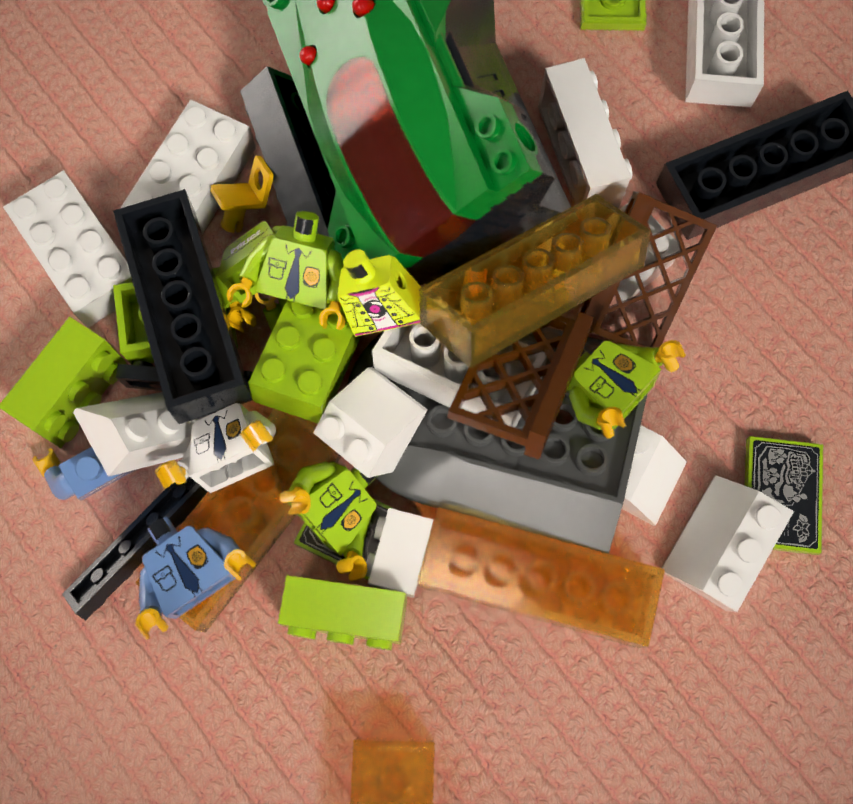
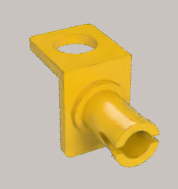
M262 156L254 157L248 183L211 185L210 192L220 208L225 210L221 220V227L227 232L234 233L236 224L237 233L242 231L246 209L266 208L274 175ZM260 170H261L262 175H263V186H262V188H261V186H260V184H259V172H260Z

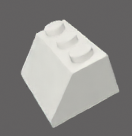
M162 392L76 408L73 412L108 477L183 458L191 441L193 424L206 417L203 416L178 424L167 410Z
M716 475L660 571L723 610L737 612L794 511L758 490Z

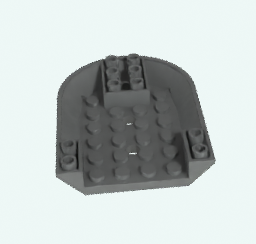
M447 308L458 314L465 316L463 312H459L454 308ZM549 327L541 328L547 340L562 336L564 332ZM383 332L373 339L361 353L351 371L347 385L368 367L374 368L372 350ZM532 334L515 336L518 341L527 345L538 343ZM588 337L584 350L592 354L603 340ZM548 358L546 360V365L550 364ZM390 380L428 410L394 471L379 475L376 478L380 483L396 494L420 504L609 554L625 498L647 395L624 419L626 427L618 426L613 431L614 436L608 439L603 436L602 430L577 420L569 399L570 393L567 390L560 410L569 412L572 415L573 421L565 425L554 422L541 458L538 460L524 455L526 446L447 418L449 407ZM521 416L515 428L522 430L525 421Z

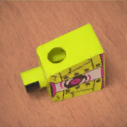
M354 250L346 255L343 261L344 267L341 269L338 299L355 337L423 323L425 291L394 256L386 255L369 259L363 250Z

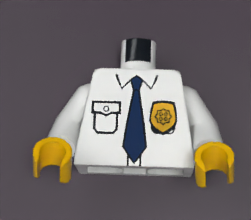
M234 403L196 421L192 426L191 441L183 458L178 462L170 460L163 463L155 470V474L164 489L174 482L183 484L191 477L208 492H215L274 465L267 442L273 440L276 427L259 412H249L241 403Z

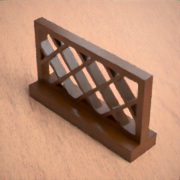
M633 191L580 310L581 313L594 317L589 333H595L619 344L648 347L637 342L633 330L652 322L656 335L650 347H660L718 225L658 201L646 194ZM657 208L667 213L671 227L652 235L648 220L653 209ZM674 216L685 220V222L677 224ZM691 224L704 228L705 230L699 243L685 248L679 229ZM645 229L647 237L640 240L641 235ZM674 232L680 251L661 258L655 239ZM649 242L656 261L637 268L632 255L636 247ZM695 251L690 260L688 253ZM682 256L687 269L683 277L670 282L663 263ZM630 263L632 271L625 273L627 266ZM658 266L665 284L645 291L639 273ZM635 276L641 294L622 301L617 290L620 282ZM679 285L674 294L672 287ZM667 289L671 303L667 310L654 315L648 297ZM615 296L617 304L610 306L613 297ZM643 299L650 317L630 324L624 306ZM620 309L625 327L613 332L600 327L607 313ZM663 318L659 327L657 320ZM629 332L631 339L623 337L621 334Z
M503 296L448 410L447 418L526 446L524 455L540 460L587 342L594 317L579 312L576 320H572ZM506 312L521 316L525 323L509 327L504 316ZM551 326L564 332L562 336L547 340L541 328ZM532 332L538 343L522 347L515 336ZM507 338L513 351L496 355L491 343ZM544 352L550 364L534 368L528 356ZM519 359L525 372L509 376L502 364ZM494 367L500 380L483 385L477 373ZM531 380L538 393L521 398L515 385ZM506 388L513 401L495 407L489 393ZM480 397L487 410L473 413L461 407L464 401ZM519 411L525 421V425L522 430L504 423L501 416Z

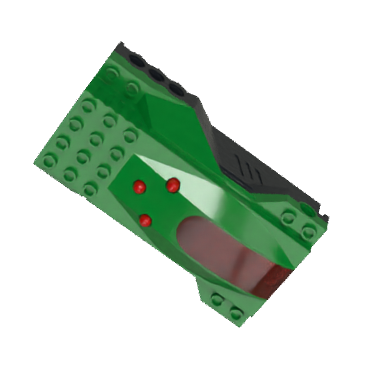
M262 0L264 6L267 7V14L336 189L327 231L329 236L334 239L335 250L341 254L343 261L346 255L354 250H363L369 259L391 255L401 263L419 285L427 284L457 289L461 281L462 265L469 264V269L473 270L484 267L485 278L576 218L496 44L494 0Z

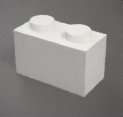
M388 508L386 517L379 516L374 538L380 540L376 554L369 553L366 561L368 568L366 576L369 577L368 584L370 587L406 592L408 597L414 598L433 528V519Z

